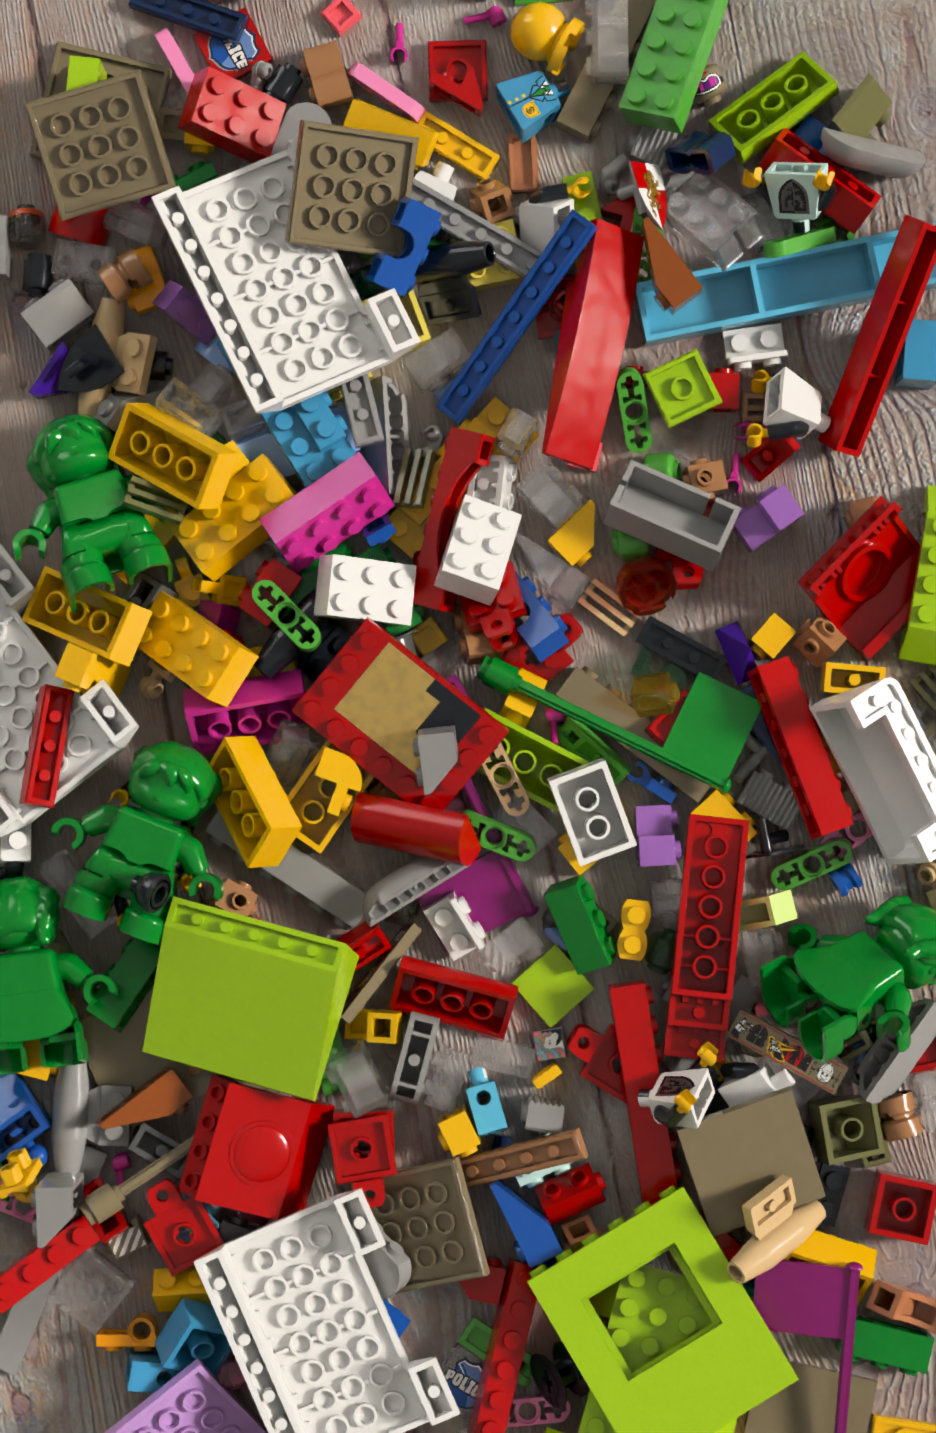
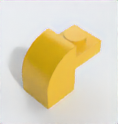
M325 747L315 776L337 783L327 812L339 816L341 811L347 812L353 796L348 794L349 789L361 792L363 786L362 772L358 764L349 756Z
M361 1009L351 1023H345L344 1038L366 1040V1042L401 1043L403 1012L388 1009Z

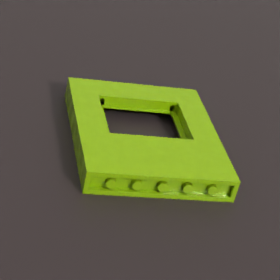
M672 1185L659 1193L661 1197L659 1201L652 1205L649 1201L642 1203L633 1209L634 1216L626 1221L623 1216L619 1217L607 1225L609 1228L608 1232L601 1236L597 1232L591 1234L581 1241L583 1247L575 1252L568 1248L555 1256L557 1263L548 1268L545 1264H542L529 1272L532 1278L527 1280L531 1290L616 1433H713L799 1380L743 1285L736 1283L728 1274L727 1264L729 1262L684 1187L676 1189ZM669 1250L712 1321V1324L634 1372H631L589 1298Z

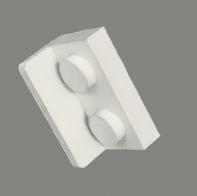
M781 323L722 331L726 368L734 367V371H744L752 369V364L763 363L764 367H774L781 365V360H785L788 356L787 350L784 347Z
M491 455L489 467L483 466L470 481L467 495L511 511L514 504V496L511 493L512 481H515L517 476V465L514 463L515 458Z
M452 891L423 908L424 914L453 961L477 947L479 950L485 947L483 938L487 935L478 921L473 923L468 913L471 912V909L463 896L458 898L455 892Z

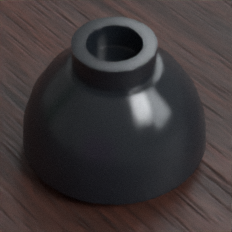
M150 872L143 876L137 875L130 885V891L134 893L137 904L149 914L156 913L164 907L169 899L172 888L169 875L162 872Z

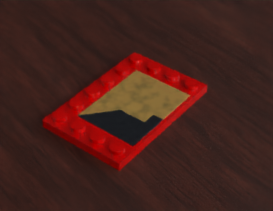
M368 616L291 710L405 802L443 810L509 733L508 728ZM455 725L458 747L457 763L431 794L424 795V787L418 786L416 768H421L420 756L414 757L413 739L417 738L419 729Z

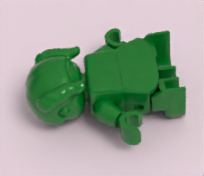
M70 414L54 419L43 426L36 435L32 450L27 456L26 468L48 499L37 506L29 529L19 531L14 536L12 542L16 562L22 559L21 550L27 545L38 547L39 557L45 560L47 555L45 539H48L59 526L62 535L61 578L72 612L76 611V594L89 586L106 583L109 586L110 592L115 591V584L111 576L113 574L124 571L128 584L131 586L134 585V577L139 572L150 567L162 565L168 583L172 582L173 566L167 550L162 545L161 540L155 535L147 519L141 512L122 506L132 475L122 476L117 470L118 464L108 459L115 435L110 432L101 420L86 414ZM132 496V497H131V498L134 499V500H137V501H140V502L149 504V505H151V506H154V507H157V508L166 510V509H165L163 506H161V505L158 506V505L149 503V501L144 500V499H141V498H138V497H135V496Z
M162 741L149 746H142L133 754V763L129 771L130 782L128 792L131 801L140 805V808L131 805L120 807L113 804H103L83 815L82 821L74 817L63 818L56 821L51 828V834H61L65 826L71 825L74 827L77 833L75 841L71 843L74 850L83 846L88 834L93 837L106 833L102 844L77 872L73 884L67 890L62 906L84 917L105 922L113 906V898L118 895L131 901L130 906L125 909L118 929L135 938L156 945H161L164 924L173 896L178 897V869L180 864L186 874L193 877L189 884V897L199 894L198 887L203 881H208L213 885L214 895L212 898L216 902L222 899L225 890L220 877L206 871L209 865L203 845L196 838L189 835V830L186 827L174 823V820L186 821L189 827H196L200 817L214 804L218 795L222 792V778L212 770L210 763L200 752L175 741ZM150 872H162L169 875L171 879V893L162 909L156 913L149 914L137 904L134 893L130 891V885L137 875L143 876Z
M26 876L0 880V952H4V954L0 955V1075L29 1071L28 1051L24 1047V1042L38 1039L41 1042V1066L44 1068L88 1063V1045L84 1039L83 1025L79 1021L75 1006L67 993L66 982L78 989L83 987L84 998L92 1006L97 1001L94 998V989L101 983H106L109 994L119 996L120 993L119 986L113 979L101 974L92 975L93 970L76 954L58 953L49 948L40 949L52 943L57 936L58 923L60 922V895L54 887L47 886L39 880Z
M906 895L891 897L864 918L868 925H879L875 930L873 938L865 931H858L850 936L844 934L822 935L821 939H818L817 931L810 925L796 924L791 926L787 933L788 945L794 949L799 948L795 952L794 957L781 955L760 967L762 998L770 1016L782 1027H787L798 1020V1032L801 1042L812 1059L820 1064H824L843 1051V1041L851 1038L855 1033L864 1031L872 1021L877 1019V1038L884 1039L886 1034L895 1033L898 1051L905 1052L911 1044L910 1019L908 1016L913 1000L908 989L915 990L926 984L930 986L936 984V911L923 904L913 903ZM819 1001L823 1005L818 1010L805 1015L807 1004Z

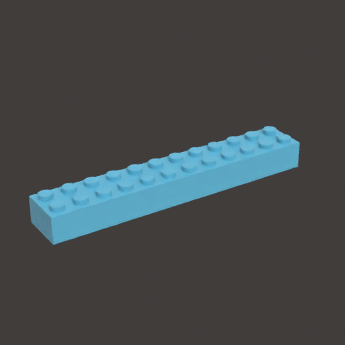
M899 230L821 245L777 258L762 257L693 271L692 274L703 286L701 294L673 315L668 309L663 311L654 299L656 294L653 289L652 280L639 282L636 285L634 300L644 347L871 302ZM936 263L925 290L936 288Z

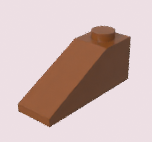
M647 216L643 219L641 228L653 289L656 294L654 299L663 311L668 309L673 315L700 295L703 286Z
M165 1067L99 1118L95 1124L101 1129H108L166 1117L172 1113L176 1116L189 1106L188 1101L193 1096L174 1070Z

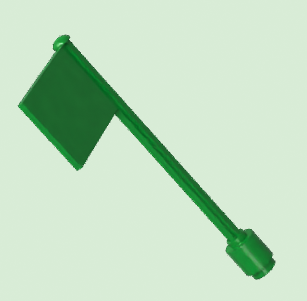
M488 656L485 657L476 678L482 680V684L506 696L510 691L514 693L517 691L721 791V794L727 793L731 787L729 776L761 710L757 699L699 672L662 748L523 680V677L518 675L519 668L495 656L493 659Z

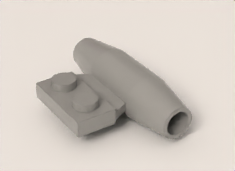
M87 1063L58 1068L53 1092L51 1127L55 1172H80L87 1139L98 1146L129 1147L130 1124L101 1129L95 1122L132 1094V1086L101 1085L90 1090Z

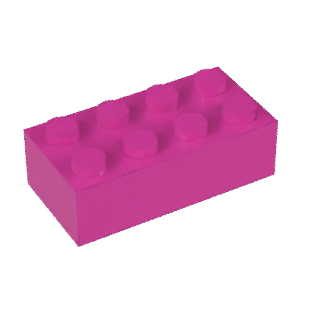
M358 452L259 521L295 573H298L302 569L309 567L319 556L334 550L340 543L359 533L369 523L384 516L395 505L375 472L361 453Z
M301 669L279 672L270 680L264 675L246 678L228 707L206 699L193 688L184 689V711L194 749L203 756L215 754L224 737L256 736L260 745L314 736L313 728L291 711L306 692Z

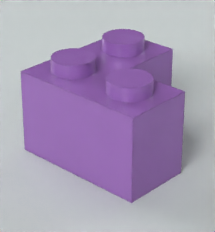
M169 280L152 302L189 335L205 345H208L217 334L197 292L191 294L180 284Z
M772 485L756 498L759 502L754 507L749 509L745 505L741 508L733 531L749 553L805 514L785 485L778 489L775 485Z
M671 804L634 806L635 841L637 844L636 865L640 867L676 865V859L681 858L680 840H675L672 828L678 827L677 810H671Z

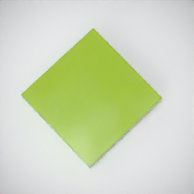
M697 348L642 375L668 429L722 404V399Z
M556 944L511 982V984L519 986L518 992L550 1028L595 989L583 974H577L573 963Z

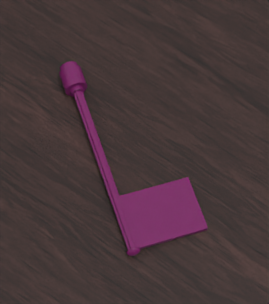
M470 778L462 789L473 811L491 818ZM491 828L486 832V837L490 842L498 843L502 840L496 828ZM494 851L476 858L471 866L418 898L422 908H425L454 891L458 898L461 896L465 898L471 909V912L468 913L473 923L478 921L485 933L521 915L532 917L539 910V907L534 905L512 859ZM435 932V934H436V936H437L439 942L441 943V945H442L444 951L447 952L445 946L443 945L442 941L440 940V938L438 937L437 933Z
M782 1260L772 1269L755 1277L753 1304L770 1331L842 1339L834 1433H846L859 1277L863 1266L858 1262H849L845 1266Z

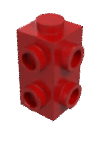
M589 1162L582 1166L574 1167L570 1171L553 1179H548L534 1187L552 1226L606 1201L602 1189L606 1188L605 1182L599 1171L593 1172Z

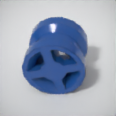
M850 862L837 870L827 873L830 881L842 898L847 896L852 888H859L863 885Z

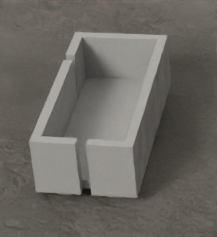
M631 459L621 483L609 504L603 524L713 572L732 532L741 507L716 497L709 517H706L703 514L711 494Z

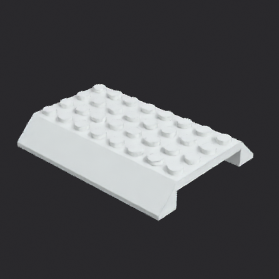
M298 137L288 141L287 150L182 192L180 187L176 186L151 197L256 414L284 410L386 366L421 342L395 288L367 299L364 307L336 249L285 242Z
M1 543L0 837L28 826L50 809L19 804L39 689L45 684L66 688L62 686L65 680L54 676L58 667L56 661L29 625L21 621L23 618L21 614L36 589ZM104 679L82 696L79 692L74 691L55 804L119 755L139 728L137 722Z
M362 1188L331 1196L230 1240L193 1261L268 1433H404L427 1422L434 1426L460 1414L436 1356L409 1361L365 1262L364 1254L385 1246L386 1242Z

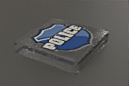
M457 1342L442 1364L441 1370L459 1408L460 1414L458 1416L469 1422L484 1360Z

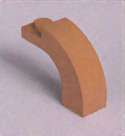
M881 1279L876 1280L866 1308L892 1320L904 1321L936 1334V1298L897 1283Z

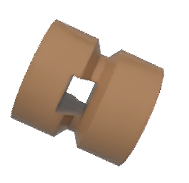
M132 248L118 257L117 264L110 262L97 271L118 304L132 296L134 288L141 290L153 282L150 274Z
M911 1090L895 1092L890 1098L877 1103L879 1117L884 1118L881 1127L885 1141H898L923 1132L919 1115L913 1113L916 1104Z

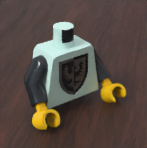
M773 162L764 175H762V168L756 167L754 173L744 169L742 184L745 187L755 188L761 194L769 207L773 209L776 218L791 219L792 231L794 233L808 232L810 230L809 220L816 219L823 210H826L837 193L833 180L835 172L830 171L828 175V163Z

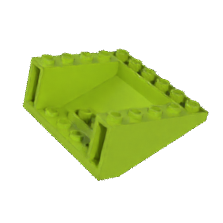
M173 896L163 929L142 1052L315 1102L359 955L343 942Z

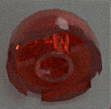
M641 555L629 559L622 565L616 577L615 587L619 600L626 610L633 611L638 616H647L662 611L666 607L665 602L669 600L670 596L672 599L674 598L677 582L671 569L661 559L649 555Z

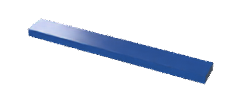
M571 210L436 405L440 411L460 425L463 423L598 229L596 225L577 211Z

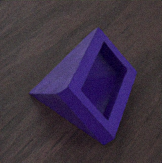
M62 342L29 390V393L37 399L71 393L58 389L60 371L64 359L70 350Z
M738 621L715 630L737 685L749 681L747 672L757 667Z

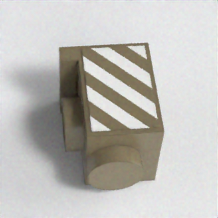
M140 1214L133 1216L128 1229L106 1244H103L108 1255L113 1254L115 1260L148 1246L152 1241Z

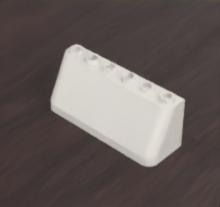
M893 678L879 679L822 699L809 707L887 864L927 863L936 859V757L900 684Z

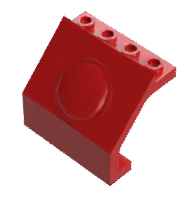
M882 496L797 581L823 616L836 626L847 638L846 641L865 660L871 659L908 621L920 550L919 543L898 516L903 509L895 501L889 504Z
M212 1074L178 1191L195 1197L194 1200L274 1220H279L306 1208L327 1137V1124L331 1123L335 1105L318 1099L313 1102L273 1093L239 1083L221 1075Z

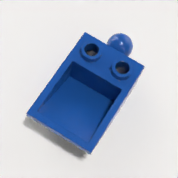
M21 1074L0 1075V1163L7 1161L6 1157L9 1152L26 1148L30 1159L39 1157L43 1167L49 1159L48 1150L41 1144H35L34 1141L51 1129L52 1118ZM33 1116L39 1123L38 1127H34L31 1124ZM9 1134L11 1137H16V1142L13 1145L7 1141Z
M503 1181L490 1182V1188L516 1238L514 1248L521 1263L527 1261L530 1268L540 1263L545 1264L548 1268L557 1263L554 1256L562 1253L563 1249L561 1241L547 1215Z

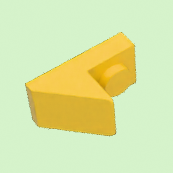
M523 668L520 669L518 674L523 677V680L543 690L548 680ZM510 691L499 715L526 728L538 702L517 691L516 693Z

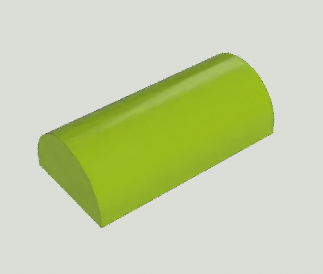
M802 51L708 120L713 132H724L731 136L736 156L733 159L743 165L774 142L784 128L790 130L838 95L839 88L836 80Z
M485 708L486 712L509 729V733L501 743L529 798L559 813L547 778L587 764L589 761ZM493 751L489 755L492 762L486 764L490 769L494 764L504 762L505 759L503 755L497 759ZM481 765L477 771L487 776ZM499 767L494 771V779L501 784H506L511 779V772L506 767ZM515 782V783H514L511 787H509V788L515 789V788H519V786H518V784Z

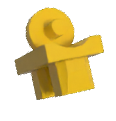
M21 1148L9 1152L6 1157L9 1163L0 1168V1178L2 1180L0 1198L4 1199L13 1192L17 1200L28 1203L31 1202L32 1190L38 1185L35 1178L43 1164L39 1157L30 1159L26 1148Z

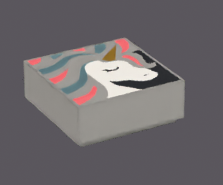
M563 1026L533 1031L537 1061L569 1056Z

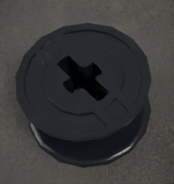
M559 1340L554 1343L552 1349L554 1361L551 1362L544 1355L536 1353L531 1356L530 1369L533 1380L544 1399L554 1408L562 1409L567 1403L566 1388H569L574 1394L581 1397L587 1395L590 1388L563 1342Z

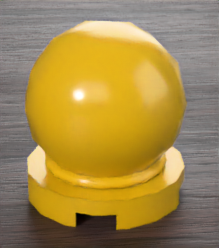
M539 1L528 4L518 10L511 22L510 38L515 50L525 59L535 62L547 61L546 70L558 76L567 65V63L563 62L569 49L575 51L585 27L583 26L585 23L575 17L571 22L566 23L562 12L555 6Z

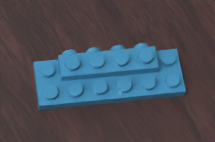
M220 340L217 341V347L238 379ZM326 391L281 411L259 413L305 488L356 454L344 432L348 429L347 424L340 414L334 416L329 408L332 401Z

